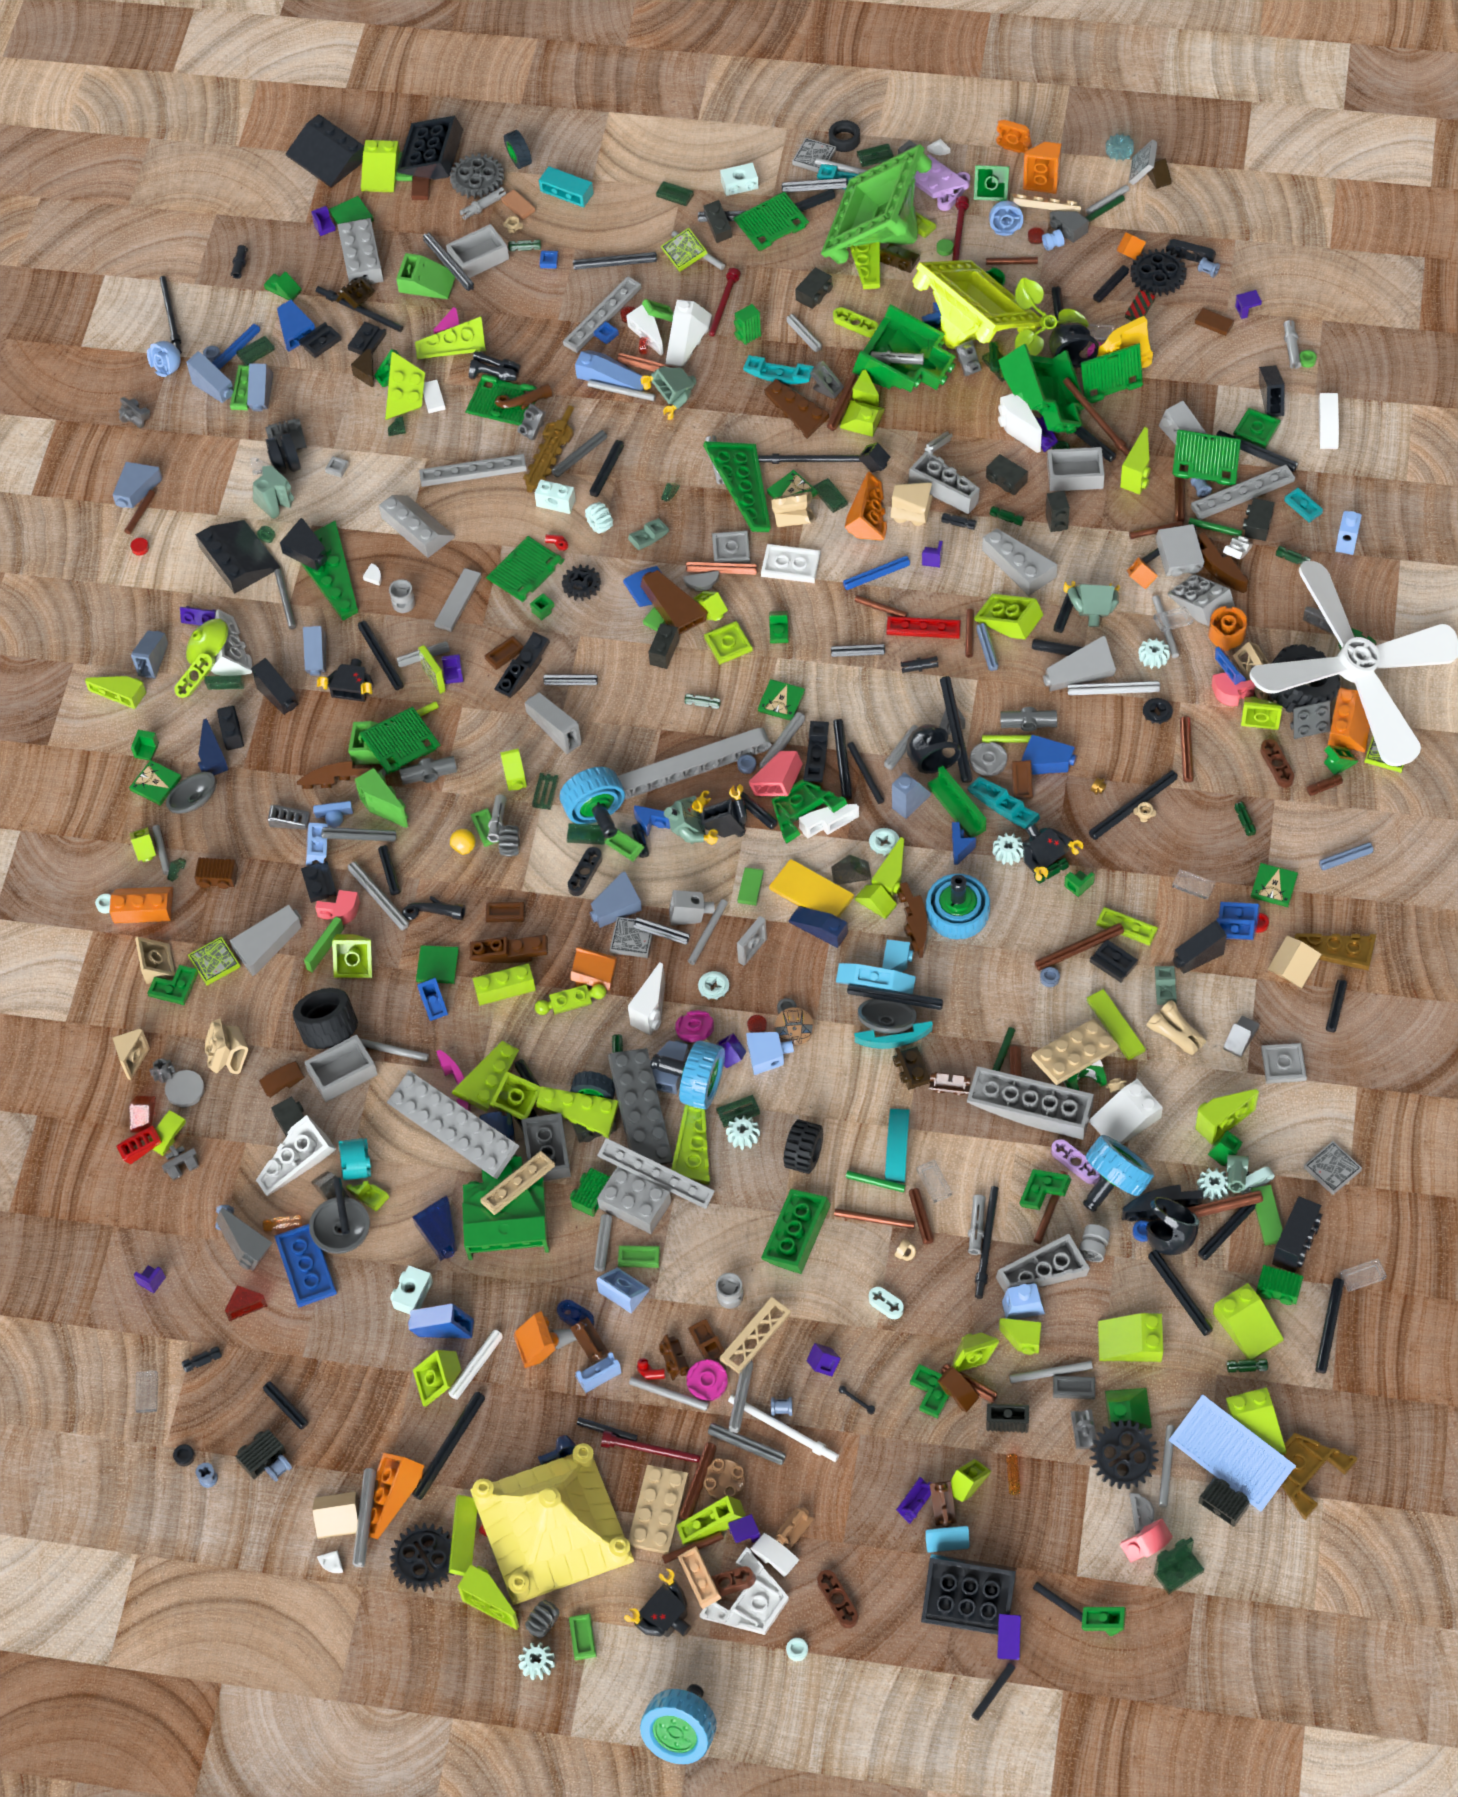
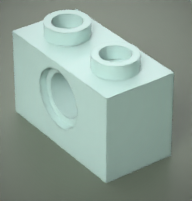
M753 163L720 170L721 183L726 196L758 189V176Z
M540 480L535 491L536 506L570 514L576 501L574 487Z
M408 1265L406 1272L403 1271L400 1276L398 1288L394 1289L391 1294V1301L394 1309L410 1314L411 1310L421 1308L433 1283L431 1273ZM409 1288L415 1289L413 1292H406Z

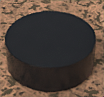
M182 1444L174 1450L173 1458L176 1464L185 1467L193 1463L195 1453L191 1446Z

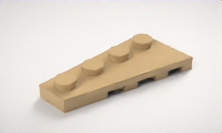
M1010 193V201L1018 206L1057 211H1077L1078 213L1081 210L1080 204H1077L1075 200L1064 202L1058 198L1045 199L1042 196L1033 197L1025 194Z

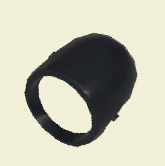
M1072 321L1061 323L1052 331L1049 337V349L1052 356L1055 357L1067 350L1073 368L1081 367V362L1096 358L1098 355V341L1090 336V331L1081 323ZM1089 341L1094 343L1095 350L1093 354L1088 358L1080 357L1079 353L1084 350Z
M925 724L914 730L906 744L907 755L919 772L924 774L937 773L938 768L942 766L945 769L951 767L959 760L961 747L955 742H947L948 733L946 730L932 724ZM944 748H955L956 753L952 757L947 758L942 750Z
M1164 1197L1155 1198L1151 1201L1150 1207L1162 1220L1150 1221L1146 1226V1236L1150 1246L1157 1252L1165 1255H1179L1188 1251L1194 1244L1198 1234L1199 1219L1193 1212L1178 1202ZM1157 1204L1166 1207V1214L1158 1208Z

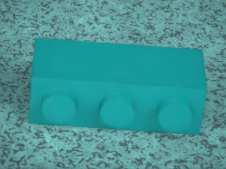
M549 166L539 179L541 192L583 208L594 194L592 182Z

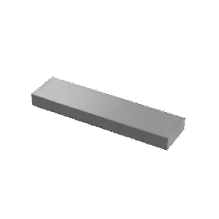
M464 568L434 623L435 627L452 632L482 577L481 573Z

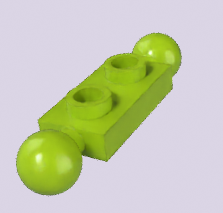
M586 984L550 994L549 1002L546 1000L536 1002L535 1011L539 1015H546L550 1009H553L554 1015L592 1005L591 998L598 1000L604 998L606 988L601 984H596L588 991Z

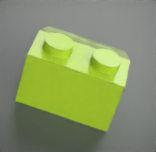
M365 140L361 191L394 192L400 153L398 141Z
M1146 427L1142 430L1124 461L1121 473L1120 487L1139 495L1143 489L1148 487L1150 481L1148 476L1151 468H1149L1148 428Z
M992 594L974 619L976 622L984 623L987 627L1010 638L1026 640L1044 614L1036 598Z
M1257 1089L1213 1098L1208 1103H1202L1197 1110L1195 1129L1211 1145L1214 1144L1226 1130L1230 1131L1256 1110L1259 1091Z
M1249 1283L1214 1304L1213 1315L1247 1359L1257 1358L1284 1340L1261 1298Z
M1139 1313L1098 1321L1099 1361L1162 1362V1313Z
M1267 1387L1226 1398L1229 1415L1280 1454L1287 1453Z
M470 1565L457 1586L462 1601L518 1630L519 1623L516 1613L488 1574L489 1572L481 1566L476 1568Z

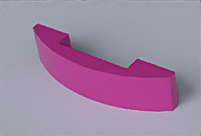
M441 1050L436 1051L444 1075L453 1074L458 1086L465 1079L461 1070L446 1053ZM460 1098L456 1099L459 1105L471 1112L470 1103Z

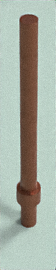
M1068 377L1063 380L1065 386L1115 443L1114 446L1117 450L1122 451L1127 457L1130 453L1127 443L1117 436Z

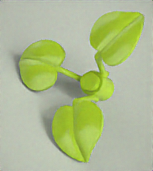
M1021 278L1015 290L1016 302L1024 310L1032 306L1042 315L1040 319L1042 327L1035 333L1031 330L1019 332L1015 338V349L1023 344H1027L1030 355L1037 356L1044 346V340L1037 335L1045 329H1053L1057 324L1068 321L1081 323L1086 328L1089 326L1085 317L1073 309L1061 310L1058 314V320L1053 315H1046L1045 312H1042L1035 305L1039 304L1043 299L1044 292L1042 287L1035 281Z

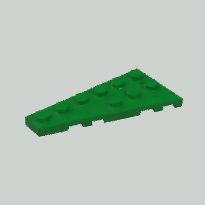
M705 441L703 447L751 531L769 532L771 526L756 444Z
M335 520L314 531V534L325 547L328 558L326 563L318 571L302 563L301 565L342 621L357 614L358 609Z

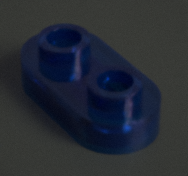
M563 1300L558 1304V1317L565 1323L574 1326L588 1317L594 1327V1316L587 1309L572 1300ZM567 1310L571 1311L570 1314H565L564 1312Z

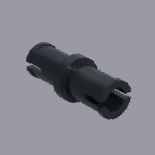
M244 245L237 247L236 256L232 261L231 276L235 279L241 278L243 267L246 265L245 258L248 248Z
M937 656L923 659L918 657L917 660L900 662L901 667H905L901 669L902 674L938 668V662H935L938 660Z

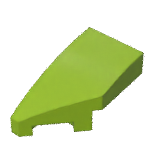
M363 1181V1184L352 1186V1184L346 1186V1189L352 1195L376 1212L389 1198L387 1192L373 1184L370 1185L369 1181Z

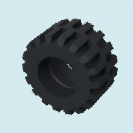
M800 1119L795 1121L790 1129L783 1157L785 1168L806 1174L812 1172L817 1164L822 1148V1125Z

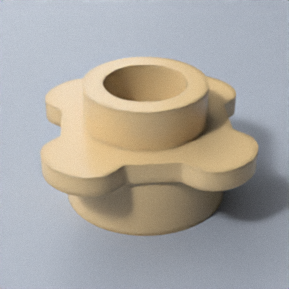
M516 216L508 217L503 223V226L508 229L509 233H514L518 229L523 228V224L519 222V218Z
M1148 802L1140 803L1138 808L1136 807L1133 811L1135 815L1140 817L1141 822H1147L1150 817L1156 816V810Z
M1121 1078L1110 1080L1106 1089H1109L1110 1093H1118L1125 1087L1127 1080L1122 1081Z

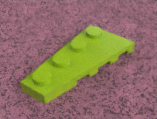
M880 242L850 246L849 248L863 290L880 288Z
M482 317L416 341L417 359L474 353L476 349L486 351Z
M501 1041L451 1094L487 1112L506 1071H509L519 1049Z
M541 1086L536 1105L538 1108L551 1114L561 1113L562 1117L569 1119V1122L578 1123L585 1126L588 1130L596 1131L609 1139L619 1103L618 1100Z
M685 1104L671 1170L698 1183L709 1185L705 1109Z

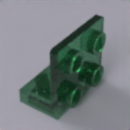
M1192 1537L1187 1540L1181 1539L1174 1545L1175 1548L1170 1551L1164 1550L1157 1556L1154 1575L1168 1595L1204 1573L1205 1569L1192 1553L1194 1543Z

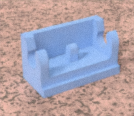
M308 824L306 866H311L314 860H318L319 864L324 863V858L327 855V838H322L321 830L323 827H328V824Z
M610 1352L607 1358L584 1371H576L575 1377L584 1392L587 1393L621 1374L620 1363L614 1359L613 1353Z

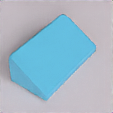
M968 1526L926 1530V1547L929 1553L968 1549L970 1547Z

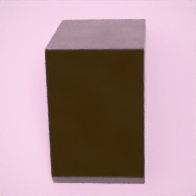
M1166 158L1155 159L1154 168L1147 173L1155 188L1158 189L1172 184Z
M367 349L351 363L353 376L370 387H374L373 358L371 349Z

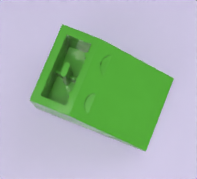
M405 253L396 280L399 293L448 299L456 277L447 267L422 255Z
M353 722L348 752L355 765L380 764L359 735L360 732L378 724L377 722ZM393 757L387 759L388 763H395Z
M373 768L355 779L359 798L370 813L402 827H408L406 820L408 816L404 810L406 808L405 804L400 798H396L394 789L386 785V780L381 773L378 774Z

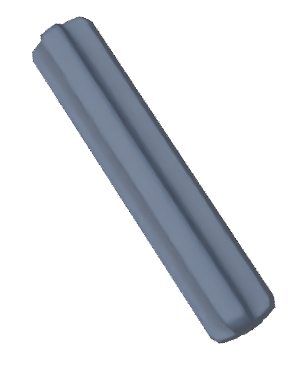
M984 623L978 624L976 630L988 669L990 671L998 670V662L987 626Z
M1368 842L1321 859L1319 866L1322 870H1327L1373 853V846Z

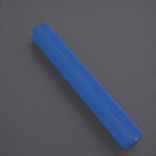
M252 324L212 364L220 370L260 332V327Z
M903 556L843 580V586L846 590L852 589L910 565V560L907 556Z

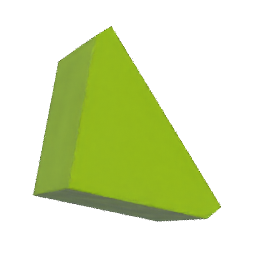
M865 369L861 372L853 387V400L879 406V394Z
M865 885L854 898L855 901L884 919L897 907L895 901L882 885Z

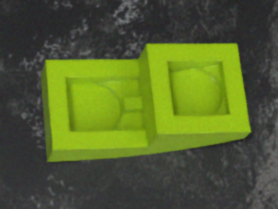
M169 1110L156 1127L162 1143L152 1150L164 1156L169 1150V1146L174 1144V1137L186 1124L185 1119Z

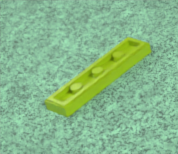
M1104 989L1087 997L1086 1001L1113 1040L1118 1044V1047L1128 1061L1145 1052V1047Z
M460 1494L457 1495L455 1501L449 1573L464 1576L473 1562L477 1508L472 1497Z

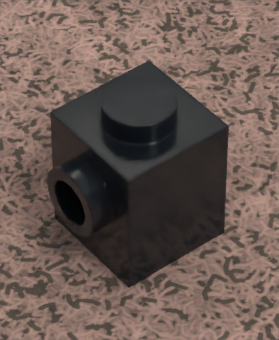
M876 442L866 445L858 458L873 473L884 470L891 457Z

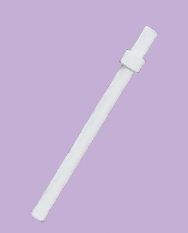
M733 1394L728 1400L731 1404H734L735 1396ZM747 1402L745 1403L744 1411L813 1449L812 1452L815 1454L823 1455L834 1462L838 1460L839 1454L826 1448L824 1443L810 1439Z

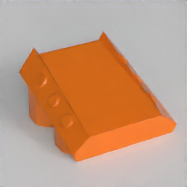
M1008 120L998 121L997 132L999 135L996 142L999 146L1018 153H1025L1032 147L1030 131L1027 126Z
M577 947L571 971V980L575 981L577 987L586 984L587 987L589 985L601 984L606 990L610 991L617 957Z
M542 1311L534 1314L514 1332V1339L525 1368L543 1362L556 1350L555 1347L559 1342L557 1334L549 1332V1320L546 1316H543Z

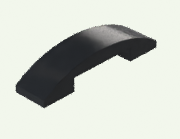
M810 721L804 781L823 782L829 722Z

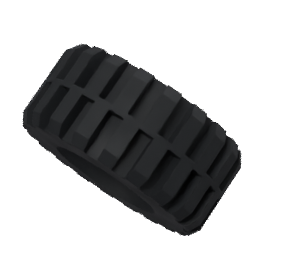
M1295 644L1283 648L1272 663L1327 657L1322 651L1315 650V647H1307L1304 644L1298 646ZM1337 674L1309 683L1310 686L1304 684L1278 693H1271L1270 697L1276 700L1277 704L1281 705L1289 713L1293 712L1294 707L1316 704L1330 700L1331 703L1340 689V675Z

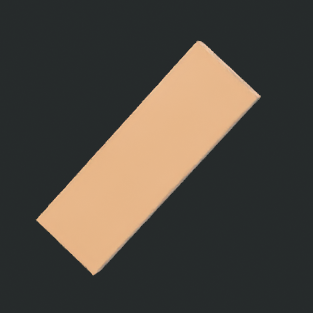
M696 1546L677 1556L703 1609L722 1599Z

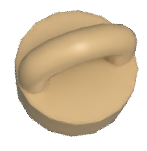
M904 1238L895 1253V1257L906 1261L912 1260L916 1254V1247ZM907 1248H910V1255H905Z

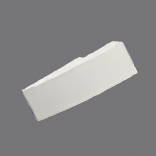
M1320 393L1318 401L1320 449H1338V393Z
M847 804L835 813L828 807L810 812L799 818V828L807 839L822 830L828 835L858 818L859 806L857 804Z

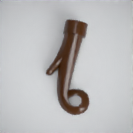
M547 383L538 389L510 399L507 395H500L496 398L495 404L500 408L521 406V409L524 410L537 400L550 398L553 394Z

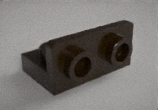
M889 244L886 249L882 248L880 251V262L908 273L913 271L920 260L919 254L893 244Z
M359 277L356 281L352 279L348 283L347 288L344 286L338 292L339 297L336 301L339 303L342 299H345L356 309L371 297L375 290L362 277Z
M899 1047L895 1048V1056H892L895 1067H899L901 1071L899 1073L902 1084L906 1083L908 1090L931 1083L918 1047L901 1052Z

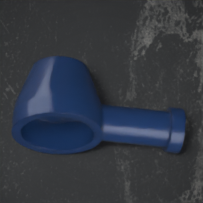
M567 1435L558 1437L555 1450L538 1456L540 1464L543 1465L556 1458H564L571 1455L576 1444Z

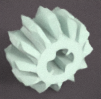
M597 502L585 509V517L593 531L600 534L613 526V518L605 504Z
M1150 638L1147 642L1143 641L1138 651L1140 662H1143L1144 667L1150 665L1151 669L1154 666L1159 669L1161 665H1166L1167 660L1170 658L1169 645H1165L1164 640L1159 642L1157 638L1153 641Z
M1007 833L1004 834V837L998 836L997 841L993 843L992 850L993 855L996 856V861L1002 860L1003 865L1009 862L1011 866L1013 861L1019 863L1020 858H1023L1024 849L1021 837L1015 838L1014 833L1011 836H1008Z
M744 1115L740 1120L735 1117V1122L729 1121V1128L726 1129L728 1142L733 1143L734 1148L740 1145L742 1150L744 1146H748L751 1149L752 1143L757 1144L758 1142L757 1137L760 1136L759 1125L757 1122L754 1123L752 1117L746 1120Z
M1208 1168L1206 1173L1202 1172L1200 1174L1197 1186H1199L1198 1190H1202L1203 1200L1209 1197L1210 1202H1213L1214 1199L1221 1200L1222 1197H1228L1231 1190L1228 1189V1177H1225V1171L1219 1173L1218 1168H1215L1212 1172Z
M540 1642L535 1647L531 1643V1649L523 1647L524 1654L518 1657L521 1661L519 1668L523 1670L525 1677L530 1675L531 1680H534L536 1675H539L540 1680H543V1673L550 1675L551 1671L549 1668L555 1667V1663L552 1661L555 1659L554 1653H550L551 1649L549 1646L543 1648V1644ZM534 1659L537 1660V1661L540 1660L541 1662H540V1663H538V1662H534V1663H533V1660H534Z

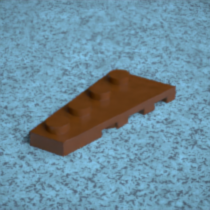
M776 379L764 389L765 395L777 408L783 411L786 418H789L798 430L802 431L806 439L829 418L827 411Z

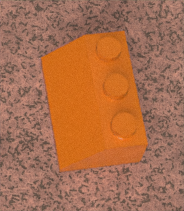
M1043 142L1025 152L1023 190L1057 194L1060 180L1062 144Z
M1340 687L1328 745L1365 752L1370 725L1358 690Z
M173 887L115 889L111 894L109 910L113 922L171 921Z

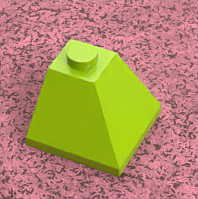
M851 400L840 428L873 437L884 413V408Z
M1244 697L1241 726L1279 730L1282 706L1265 699Z
M336 934L332 940L334 978H372L371 939L355 934Z
M506 1071L490 1106L510 1113L521 1120L526 1119L539 1096L541 1087Z
M981 1332L974 1335L972 1333L965 1335L957 1348L952 1367L958 1372H962L986 1364L999 1344V1340Z
M436 1350L413 1369L424 1407L428 1406L449 1389L459 1375L461 1366L456 1351Z

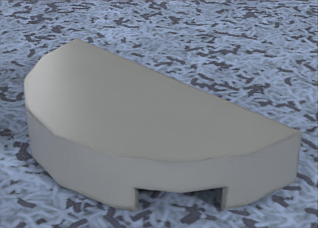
M719 571L683 576V580L687 587L695 588V591H705L711 589L719 581Z
M1130 1493L1135 1533L1138 1534L1144 1526L1153 1523L1154 1508L1152 1503L1142 1497L1141 1494Z

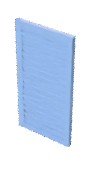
M1204 1395L1200 1396V1399L1169 1439L1171 1443L1218 1479L1226 1481L1232 1490L1244 1493L1250 1503L1261 1512L1291 1471L1296 1468L1295 1464Z

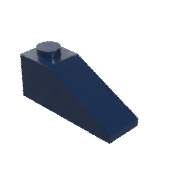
M206 718L203 719L198 753L200 762L197 763L201 772H210L215 776L229 769Z
M798 907L789 919V923L836 948L840 946L848 934V923L830 913Z

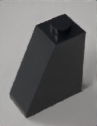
M1277 365L1259 367V386L1265 414L1271 417L1284 416L1285 383Z
M302 518L298 520L280 542L283 554L316 571L328 559L325 547Z
M264 658L254 665L251 670L257 689L282 714L285 715L289 711L294 710L298 705L296 694L271 663Z
M1217 920L1175 949L1173 963L1177 969L1180 968L1183 974L1224 955L1227 934Z

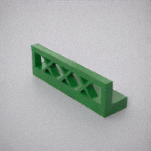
M945 767L938 768V777L927 783L929 790L956 822H960V828L964 829L965 834L969 838H974L986 831V817Z

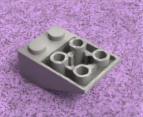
M1196 574L1188 577L1187 580L1177 585L1168 593V596L1191 617L1207 626L1210 625L1211 615L1216 609L1224 606L1226 608L1235 607L1229 588Z

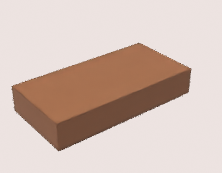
M514 189L501 197V202L521 220L535 212V207Z

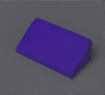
M999 1614L998 1659L1019 1660L1021 1615Z

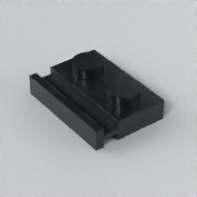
M324 322L299 340V345L303 346L314 358H317L342 339L339 333Z
M364 322L348 344V350L361 355L367 349H371L373 355L386 336V329L382 330L378 326Z
M324 861L325 863L323 864L317 863L301 868L311 903L329 898L331 895L337 896L327 861Z
M1107 939L1097 949L1095 954L1090 957V963L1121 983L1138 964V959Z

